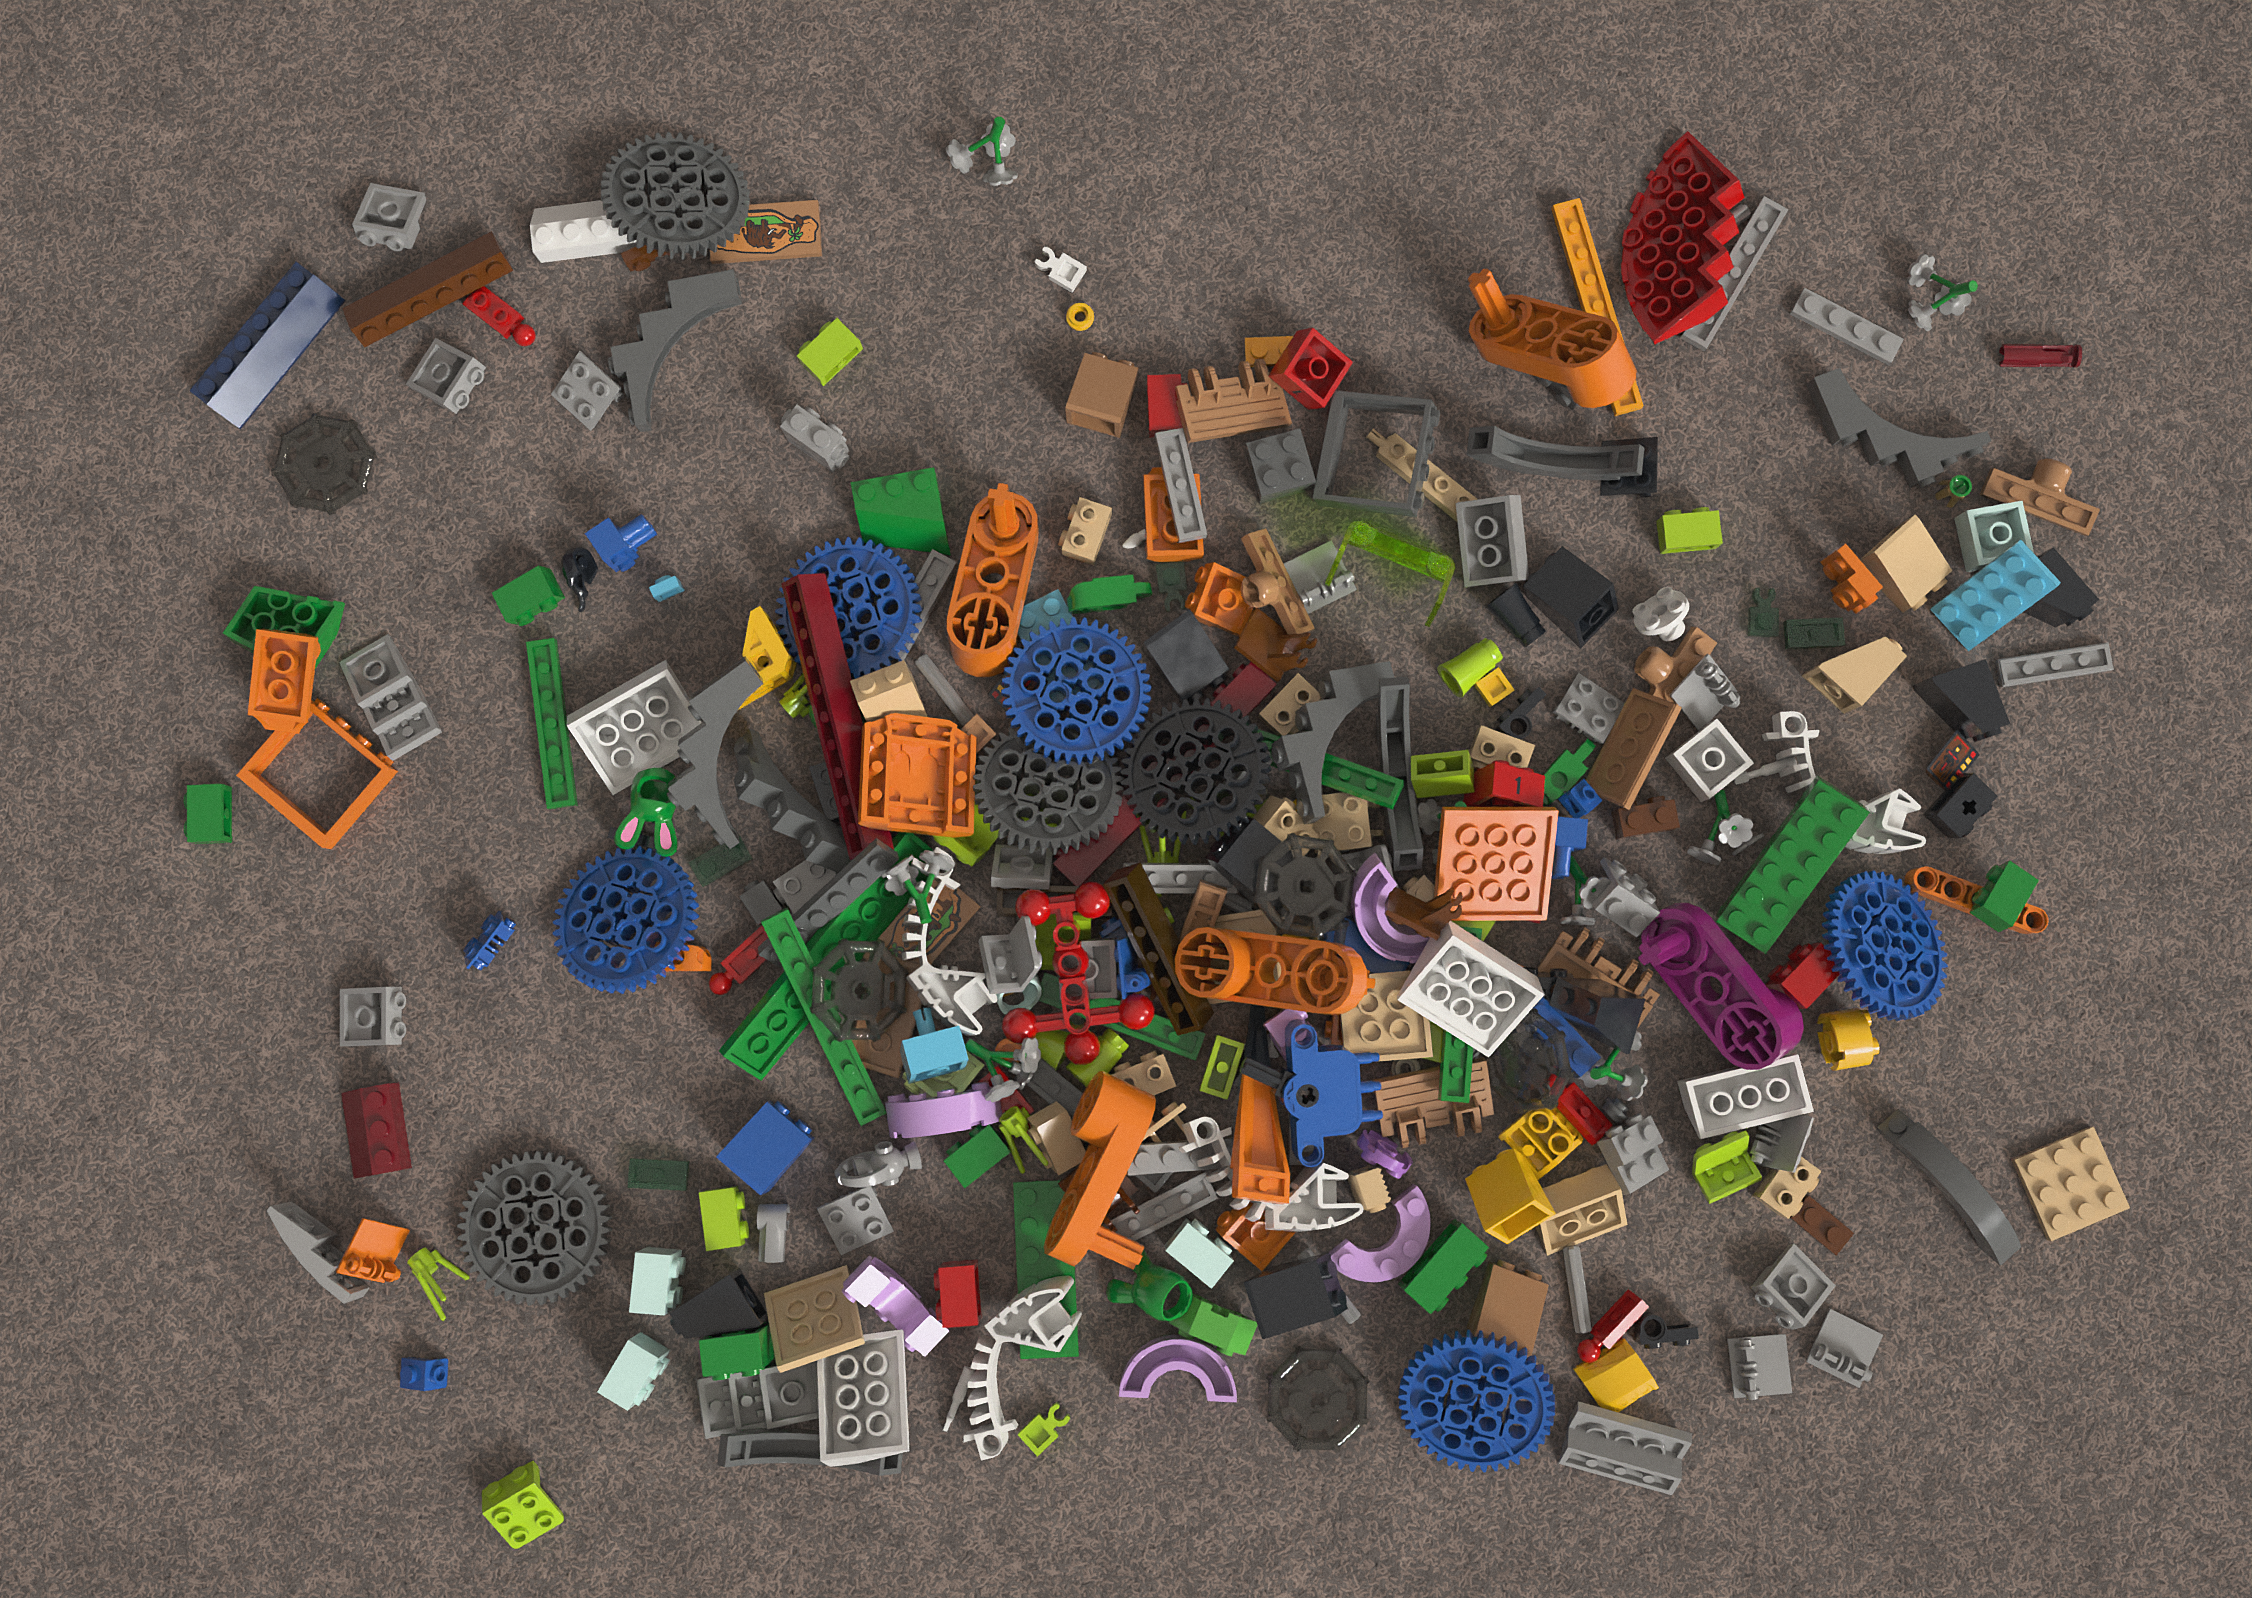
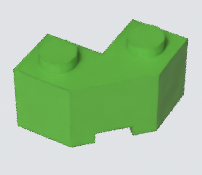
M1193 1293V1300L1189 1310L1181 1317L1169 1321L1171 1325L1179 1328V1335L1187 1339L1197 1337L1216 1345L1217 1351L1231 1357L1234 1352L1246 1355L1257 1327L1255 1320L1242 1313L1221 1307Z

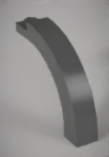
M1496 426L1469 428L1467 456L1498 468L1525 474L1574 480H1620V476L1642 475L1644 447L1640 444L1605 447L1559 445L1519 437Z
M1897 1109L1877 1127L1883 1137L1908 1157L1937 1186L1971 1230L1978 1247L1999 1266L2021 1248L2020 1241L2013 1227L1996 1202L1955 1155L1919 1122L1915 1123L1901 1110Z
M795 1428L737 1430L736 1433L721 1434L717 1465L732 1467L765 1463H797L828 1466L820 1461L819 1430ZM903 1453L862 1463L833 1467L853 1469L878 1476L901 1473Z

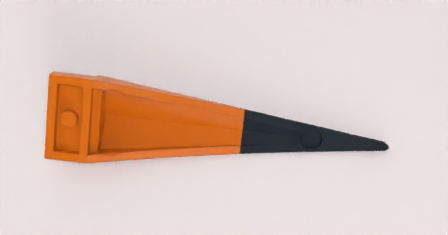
M1251 1004L1244 1059L1250 1057L1271 1067L1267 1031L1263 1026V1023L1266 1022L1265 1008L1262 1005ZM1242 1074L1230 1168L1233 1169L1232 1198L1282 1205L1288 1204L1290 1171L1275 1095L1271 1092L1272 1087Z

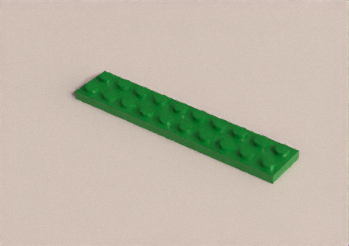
M898 832L892 839L893 850L898 853L899 860L894 865L911 855L919 861L926 863L919 858L920 853H923L925 850L933 851L913 833ZM918 870V876L915 878L916 881L925 882L928 876ZM879 877L839 915L818 929L806 944L830 997L908 903L909 898L912 897L908 891L900 896L896 895L893 891H888L884 886L887 877ZM785 971L719 1049L723 1057L762 1081L809 1023V1019Z

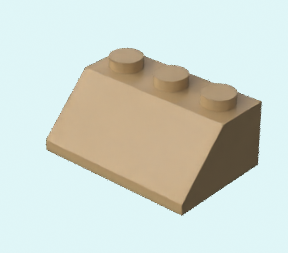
M1607 1164L1591 1168L1587 1172L1542 1188L1556 1213L1535 1226L1547 1256L1563 1250L1564 1247L1579 1244L1627 1225L1622 1191Z

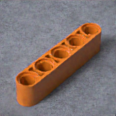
M1927 866L1911 869L1905 875L1904 880L1905 885H1910L1912 893L1918 892L1920 896L1971 914L1969 912L1973 907L1972 895L1976 894L1983 887ZM1919 873L1923 874L1926 879L1924 887H1921L1917 882ZM1946 883L1952 887L1953 893L1951 897L1945 894L1944 887ZM2026 903L2013 927L2008 929L2022 934L2039 933L2046 929L2049 919L2044 910ZM2028 914H2030L2034 920L2032 927H2029L2026 923V917Z

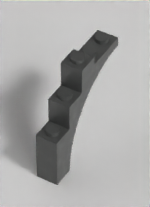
M734 269L667 281L669 291L665 292V298L669 309L639 314L641 324H637L636 327L640 341L610 347L612 354L611 357H608L610 371L612 374L615 373L620 381L627 380L623 383L626 397L631 399L632 408H628V415L631 424L635 425L640 432L652 430L650 407L653 387L659 369L671 348L688 330L701 320L721 310L742 304L739 281Z
M1840 368L1816 376L1806 385L1832 446L1840 442L1842 446H1847L1859 440L1870 466L1880 463L1881 467H1885L1898 461L1909 487L1919 484V487L1923 488L1937 482L1935 477L1944 472L1943 468L1958 462L1957 457L1966 454L1968 459L1984 452L1983 447L1991 442L1988 431L1967 437L1939 438L1923 436L1901 429L1884 420L1866 406L1850 387Z
M746 656L689 696V703L691 704L688 706L689 711L697 721L702 719L704 722L678 740V746L680 747L677 750L678 754L686 764L691 762L693 765L669 781L667 788L669 790L667 796L676 807L681 805L686 811L693 805H696L694 811L703 823L708 821L714 828L711 832L720 845L725 843L729 849L739 843V835L729 821L719 796L716 777L717 758L723 735L732 717L743 702L763 685V678Z
M1390 661L1328 671L1318 680L1319 694L1324 700L1305 703L1295 711V724L1301 733L1281 736L1271 744L1272 759L1274 763H1277L1278 771H1290L1289 782L1295 790L1297 812L1302 817L1304 825L1315 823L1325 816L1321 794L1322 767L1327 747L1335 730L1345 716L1354 708L1368 701L1378 699L1379 679L1395 678Z
M1408 676L1379 679L1378 714H1376L1375 736L1380 756L1379 772L1401 779L1404 782L1393 810L1384 807L1383 821L1392 858L1393 871L1422 869L1423 844L1419 829L1414 787L1411 782L1410 683Z
M749 728L743 737L736 741L734 746L739 771L734 778L738 799L767 810L773 830L800 840L805 860L839 873L852 861L849 859L842 828L815 809L795 790L773 763L764 747L759 732Z

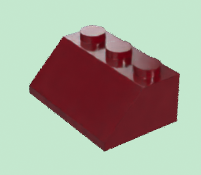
M387 1083L341 1093L354 1179L412 1168L399 1083Z

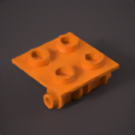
M362 1218L336 1273L381 1283L398 1280L401 1271L394 1262L410 1230Z

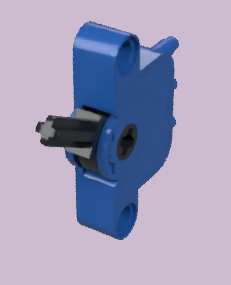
M1295 1019L1289 1022L1285 1028L1287 1069L1282 1067L1279 1072L1250 1057H1246L1241 1064L1240 1072L1272 1087L1271 1092L1279 1097L1281 1104L1290 1113L1291 1145L1294 1156L1304 1166L1315 1167L1324 1158L1323 1137L1347 1135L1357 1130L1361 1122H1370L1383 1118L1381 1110H1362L1361 1093L1380 1090L1381 1083L1379 1081H1360L1359 1065L1379 1061L1380 1057L1378 1052L1352 1053L1341 1045L1318 1046L1315 1029L1307 1022ZM1301 1028H1306V1037L1302 1041H1295V1033ZM1301 1090H1303V1091L1308 1090V1091H1309V1094H1308L1307 1096H1306V1095H1302V1096L1299 1095V1093H1300ZM1308 1145H1313L1314 1150L1312 1154L1302 1157L1303 1149Z

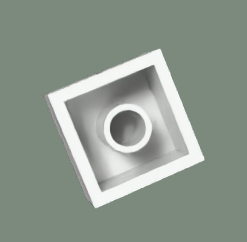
M1718 719L1708 723L1665 757L1700 802L1710 799L1754 764Z

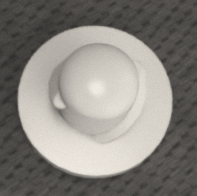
M1664 587L1656 595L1634 607L1632 611L1634 614V624L1637 630L1644 635L1658 634L1664 641H1673L1679 638L1685 630V624L1682 620L1689 610V601L1682 592L1675 591L1671 587Z

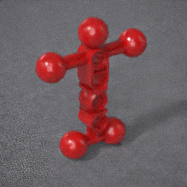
M1087 882L1077 888L1075 894L1048 897L1046 893L1040 890L1030 889L1024 891L1018 897L1015 911L1019 919L1022 916H1029L1031 924L1038 926L1045 923L1051 914L1056 916V925L1053 930V939L1056 944L1054 947L1055 952L1052 956V965L1054 971L1060 976L1059 983H1063L1061 987L1063 1012L1035 1015L1026 1008L1010 1010L1002 1021L1003 1033L1009 1041L1022 1044L1025 1038H1035L1038 1032L1067 1029L1071 1033L1064 1041L1066 1057L1076 1065H1087L1096 1060L1100 1053L1099 1039L1093 1032L1088 1030L1090 1026L1122 1022L1124 1026L1130 1029L1139 1030L1147 1027L1153 1020L1155 1009L1152 1001L1147 996L1138 993L1128 995L1126 999L1121 1000L1119 1005L1091 1008L1086 982L1089 958L1087 952L1081 947L1082 940H1078L1080 926L1073 918V911H1077L1081 916L1091 919L1105 914L1110 906V898L1103 885L1097 882ZM1063 926H1069L1074 930L1075 935L1071 939H1063L1059 935V929ZM1067 955H1073L1078 959L1079 964L1074 968H1068L1063 964L1062 959ZM1070 984H1077L1082 988V993L1079 996H1071L1066 988ZM1076 1012L1082 1013L1086 1017V1022L1076 1025L1071 1021L1070 1016Z

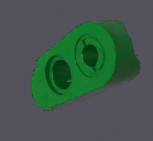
M1133 575L1092 578V581L1076 584L1071 589L1067 598L1068 613L1085 614L1126 609L1129 604L1136 603V599L1152 596L1151 583H1134Z
M1589 738L1584 740L1573 753L1565 748L1542 774L1545 776L1543 807L1567 793L1588 770L1582 762L1596 747Z

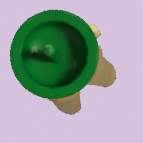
M1964 475L1954 476L1951 480H1943L1939 484L1947 485V487L1936 493L1935 497L1937 500L1951 496L1947 507L1951 508L1971 492L1972 483Z

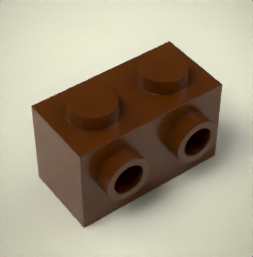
M1665 796L1648 798V804L1637 805V801H1634L1630 810L1620 806V809L1612 811L1616 840L1679 828L1675 800L1665 801Z

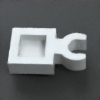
M1043 247L1042 252L1045 256L1049 257V260L1041 262L1036 259L1035 266L1041 271L1050 270L1049 280L1073 293L1086 273L1087 266L1065 253H1062L1058 259L1050 248Z

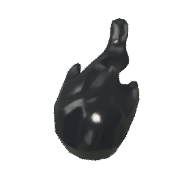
M577 547L565 552L561 564L568 587L578 597V610L583 612L586 606L585 599L588 596L584 582L588 584L593 582L598 567L592 554L587 549Z

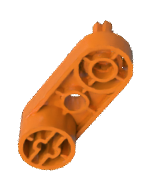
M1482 269L1479 274L1473 273L1468 278L1470 284L1468 286L1480 309L1470 321L1469 333L1483 359L1496 365L1566 385L1573 401L1581 407L1597 408L1609 405L1620 399L1630 390L1636 380L1637 370L1612 320L1523 295L1509 294L1503 296L1491 271L1488 269Z
M998 483L997 490L989 489L988 496L984 497L975 506L971 514L947 614V635L953 659L956 665L965 673L975 677H992L1004 672L1005 667L1010 666L1008 658L1016 657L1013 649L1017 648L1018 629L1038 544V517L1033 505L1023 496L1009 492L1008 485L1004 483ZM991 573H998L1003 576V579L997 583H987L983 580L985 576ZM985 621H987L988 629L984 628ZM998 625L1001 626V627H1000L1001 641H1000V634H999V626H998ZM977 641L981 642L980 649H978Z
M1203 927L1196 928L1184 937L1178 945L1175 956V973L1181 986L1188 993L1200 998L1220 999L1334 1015L1344 1014L1355 1008L1364 995H1367L1368 988L1374 989L1376 984L1374 978H1369L1370 971L1366 969L1362 957L1352 947L1326 941ZM1220 943H1222V944H1225L1226 947H1222V946H1218V945H1219ZM1211 959L1229 960L1228 970L1211 968ZM1277 962H1279L1281 965V975L1275 981L1273 970ZM1214 981H1219L1221 984H1215Z
M1099 1071L1089 1082L1076 1107L1070 1131L1071 1135L1090 1144L1051 1221L1044 1244L1045 1254L1071 1266L1077 1265L1088 1249L1133 1270L1136 1264L1140 1263L1144 1245L1101 1226L1149 1128L1155 1111L1156 1099L1154 1095L1104 1071Z

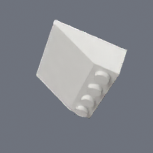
M664 660L567 716V727L612 795L632 785L633 779L638 772L654 767L661 768L679 758L680 755L677 752L680 748L678 740L700 725L702 720L697 721L689 711L688 706L691 705L689 697L667 661Z
M1450 921L1441 930L1438 941L1433 938L1429 939L1398 993L1397 1000L1489 1057L1545 994L1537 976Z
M902 1329L864 1334L865 1344L817 1360L820 1461L830 1467L856 1464L909 1451L904 1331Z

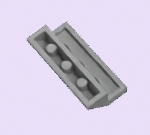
M1578 1401L1569 1418L1559 1464L1673 1495L1682 1480V1459L1692 1444V1433Z

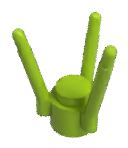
M803 673L792 687L784 693L785 697L779 701L793 718L798 714L804 718L809 713L810 705L806 706L809 700L804 695L808 691L807 686L805 685L800 690L798 689L805 681Z
M1186 811L1182 814L1181 818L1186 819ZM1143 825L1139 827L1147 856V863H1179L1181 847L1179 837L1175 840L1172 857L1171 851H1166L1165 837L1163 839L1159 837V852H1154L1153 858L1145 827Z
M1014 1106L1001 1115L999 1119L1001 1124L998 1127L1006 1138L1020 1173L1024 1174L1025 1168L1011 1135L1015 1137L1021 1136L1042 1164L1048 1166L1049 1162L1026 1132L1029 1129L1027 1118L1031 1115H1029L1024 1107L1019 1109L1017 1106Z
M425 1247L415 1253L407 1261V1264L412 1268L411 1272L420 1282L440 1320L444 1321L446 1316L431 1290L432 1288L441 1301L446 1300V1296L431 1276L438 1269L436 1263L439 1262L464 1280H468L469 1275L442 1257L437 1250L430 1252Z

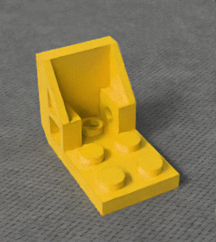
M761 606L750 611L742 656L747 657L763 678V685L753 692L739 709L792 680L797 665L795 659L788 653L789 649L784 646V640L779 635L770 616Z

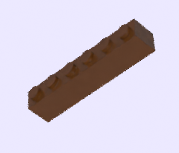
M491 231L342 309L350 330L365 348L512 272L513 269L505 251Z

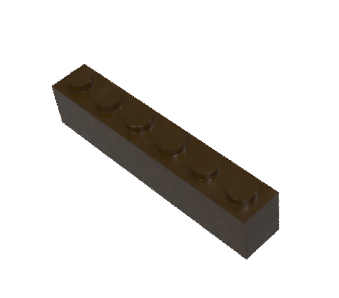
M1141 862L1117 869L1103 883V886L1177 1036L1202 1030L1213 1016L1214 1011L1207 998H1200L1188 993L1178 980L1175 973V956L1180 942Z

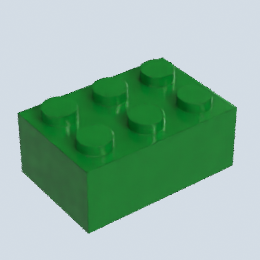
M1453 1219L1397 1284L1429 1314H1432L1434 1310L1439 1312L1449 1301L1447 1295L1453 1288L1458 1290L1467 1281V1272L1473 1266L1477 1268L1483 1263L1487 1257L1485 1252L1489 1247L1463 1223Z
M769 1321L754 1329L707 1335L699 1340L703 1377L712 1376L713 1381L728 1379L731 1374L741 1372L742 1377L758 1375L760 1370H764L765 1366L770 1365V1362L775 1358Z

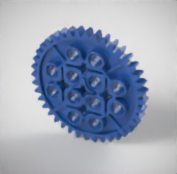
M847 537L845 545H843L841 540L837 538L834 547L828 541L825 542V550L823 551L818 546H815L816 555L813 556L806 552L807 561L804 562L798 559L797 563L800 568L798 570L794 568L789 569L793 577L798 574H819L823 571H829L827 583L831 598L837 597V602L833 606L837 623H845V629L840 633L844 651L853 648V655L847 659L851 679H853V676L856 679L864 674L867 675L873 671L880 670L884 665L886 667L892 665V659L899 662L902 661L898 653L900 651L908 653L909 650L905 644L915 643L910 634L919 633V630L913 624L922 622V619L915 614L923 611V608L916 604L922 600L921 595L915 593L920 587L917 583H912L916 578L913 573H908L910 570L908 565L902 564L903 560L899 555L894 557L895 553L891 549L885 551L883 544L880 543L875 548V543L869 539L865 545L863 539L858 537L854 545L853 540ZM850 562H855V568L851 572H845V566ZM784 577L783 580L787 581L790 578ZM890 578L889 585L886 588L880 589L879 583L881 580ZM843 580V588L839 590L837 588L839 586V581ZM864 588L863 594L860 597L853 598L855 589ZM873 592H874V593L878 596V598H879V599L877 600V604H878V605H877V609L871 604L872 602H874V599H873L874 594H873ZM785 597L778 598L776 602L783 606V608L775 610L776 614L783 617L776 621L779 627H783L778 633L782 638H786L783 641L786 648L791 647L788 653L792 657L796 656L795 662L801 665ZM848 603L852 606L849 614L850 618L845 614L848 612ZM898 604L896 613L888 615L887 609L889 606ZM866 613H872L871 620L867 624H861L862 616ZM859 631L861 634L859 635V641L856 642L852 638L855 637V632ZM874 639H880L878 648L869 650L870 642Z
M1072 617L1070 625H1067L1065 620L1060 618L1059 627H1056L1052 621H1049V630L1040 625L1038 629L1039 635L1031 631L1029 632L1030 642L1021 639L1020 644L1023 649L1015 647L1013 653L1017 658L1009 657L1008 664L1011 667L1004 668V674L1008 677L1002 678V685L1008 688L1001 690V696L1007 697L1002 703L1003 707L1010 708L1005 713L1006 718H1014L1010 723V727H1020L1016 736L1019 738L1026 735L1024 745L1027 746L1033 742L1035 743L1033 752L1036 753L1043 748L1044 758L1054 753L1055 762H1058L1061 756H1065V762L1069 764L1071 758L1075 757L1079 765L1081 764L1082 757H1086L1089 764H1091L1093 755H1096L1102 761L1104 759V751L1113 756L1114 746L1122 750L1124 748L1122 739L1130 743L1132 740L1130 732L1137 734L1139 731L1137 724H1143L1145 720L1141 714L1148 713L1149 708L1144 704L1150 703L1151 697L1145 693L1150 692L1151 685L1144 683L1149 680L1150 675L1142 673L1146 670V663L1138 664L1142 657L1141 653L1132 655L1135 645L1125 646L1128 637L1124 636L1117 639L1119 630L1115 629L1108 633L1107 623L1099 629L1098 620H1094L1092 625L1088 626L1087 619L1084 617L1079 625L1075 617ZM1081 642L1086 644L1089 649L1086 652L1080 653L1073 646ZM1103 654H1108L1113 657L1114 662L1104 664L1100 661L1099 657ZM1044 655L1051 662L1048 665L1042 666L1036 662V658ZM1088 661L1093 662L1092 667L1088 671L1083 669L1084 664ZM1066 667H1071L1075 669L1077 674L1069 678L1064 676L1061 671ZM1055 669V681H1051L1045 690L1046 677H1049ZM1091 679H1098L1103 686L1099 689H1092L1087 682ZM1033 680L1038 683L1039 687L1036 690L1030 691L1024 687V683ZM1111 684L1109 691L1107 693L1106 704H1104L1103 707L1100 708L1095 720L1093 721L1097 713L1098 701H1100L1102 697L1105 696V693L1109 685ZM1076 686L1080 687L1081 690L1076 695L1071 693ZM1121 690L1127 693L1128 699L1118 701L1113 694ZM1054 692H1060L1064 695L1065 699L1062 702L1056 703L1049 696ZM1086 704L1090 707L1091 711L1083 715L1077 712L1076 706ZM1064 710L1068 711L1069 718H1065L1064 721H1061L1059 719L1060 714H1062ZM1110 715L1116 719L1117 723L1114 726H1106L1103 724L1102 718ZM1042 717H1048L1053 721V724L1048 728H1043L1037 721ZM1075 729L1079 736L1074 740H1070L1064 736V731Z
M638 846L636 851L631 848L626 849L625 852L617 848L615 856L607 851L605 860L596 856L595 866L587 862L586 873L581 870L577 871L578 881L575 879L569 880L573 887L572 889L564 888L563 892L568 895L567 898L558 899L563 908L555 910V913L561 918L553 921V924L559 929L552 932L558 938L554 943V946L560 949L557 955L564 959L562 964L569 968L568 972L576 976L577 980L588 987H594L600 992L606 990L610 994H613L615 990L624 994L626 988L631 992H635L637 985L642 989H646V980L656 984L657 974L665 978V968L668 967L674 970L675 965L672 961L674 959L683 960L679 952L681 950L689 951L690 948L685 944V941L694 940L689 931L698 928L691 920L699 918V915L693 911L699 907V904L693 900L698 896L692 890L694 884L688 880L689 875L682 870L683 868L679 864L675 863L669 856L659 855L651 848H648L646 851L641 846ZM632 873L631 877L626 880V877ZM655 879H657V882L652 887H650L651 883ZM597 892L595 898L591 900V897ZM622 899L621 903L615 907L617 901ZM647 905L645 911L640 913L641 909ZM672 912L670 918L665 920L666 915ZM586 919L585 924L580 927L582 921ZM611 925L610 930L607 933H605L607 927ZM636 932L635 937L630 940L631 935ZM661 939L660 944L655 947V943ZM619 944H620V945L623 946L624 948L618 947V946H617V947H612V948H610V947L607 946V945L614 946V945H619ZM601 952L599 958L594 961L595 956ZM626 959L624 965L619 967L621 961Z
M1865 871L1841 881L1840 885L1834 888L1835 892L1829 895L1831 901L1825 904L1829 911L1823 912V916L1828 921L1822 923V926L1828 930L1827 933L1822 934V937L1829 940V944H1826L1824 949L1832 953L1827 957V960L1835 962L1831 969L1832 972L1839 971L1840 973L1837 981H1845L1844 991L1852 990V1000L1860 999V1007L1868 1006L1869 1013L1877 1012L1878 1018L1886 1017L1888 1021L1893 1019L1900 1021L1924 1014L1925 1011L1931 1009V1005L1937 1003L1936 998L1942 995L1939 989L1945 988V985L1941 979L1947 978L1942 969L1948 967L1942 961V958L1946 957L1947 953L1940 948L1945 945V942L1938 939L1942 931L1935 930L1934 926H1936L1938 921L1929 918L1932 910L1925 911L1926 902L1925 900L1917 901L1918 892L1910 894V885L1902 886V879L1894 880L1892 874L1885 876L1884 872L1876 874L1875 871L1868 873Z
M1467 1330L1466 1337H1462L1458 1331H1455L1454 1339L1444 1334L1443 1343L1434 1338L1432 1347L1424 1344L1423 1353L1416 1351L1414 1360L1409 1359L1408 1368H1404L1398 1398L1400 1399L1399 1409H1402L1401 1419L1406 1420L1405 1428L1411 1429L1410 1437L1412 1439L1419 1438V1447L1427 1445L1428 1455L1436 1451V1460L1440 1461L1446 1457L1448 1466H1451L1456 1461L1460 1470L1463 1469L1465 1464H1469L1471 1472H1474L1476 1465H1480L1481 1470L1486 1472L1487 1465H1491L1494 1471H1498V1464L1500 1463L1506 1469H1509L1510 1460L1519 1465L1520 1455L1529 1459L1530 1451L1537 1452L1538 1444L1544 1445L1545 1435H1550V1426L1554 1424L1555 1394H1553V1384L1549 1383V1374L1543 1373V1364L1536 1365L1535 1355L1527 1357L1526 1347L1517 1351V1342L1514 1341L1507 1345L1506 1336L1496 1341L1494 1332H1491L1488 1338H1484L1482 1330H1479L1477 1337H1473L1471 1331ZM1473 1359L1475 1360V1362H1469L1467 1360ZM1500 1366L1504 1367L1505 1369H1498L1496 1367ZM1432 1377H1437V1378H1440V1379H1439V1380H1435V1379H1432ZM1451 1380L1450 1394L1447 1396L1445 1408L1443 1409L1445 1393L1448 1391ZM1466 1384L1469 1385V1387H1463L1461 1385ZM1508 1397H1509V1407H1508V1409L1505 1411L1504 1419H1503V1422H1502L1503 1410H1504V1408H1506L1507 1401H1508Z

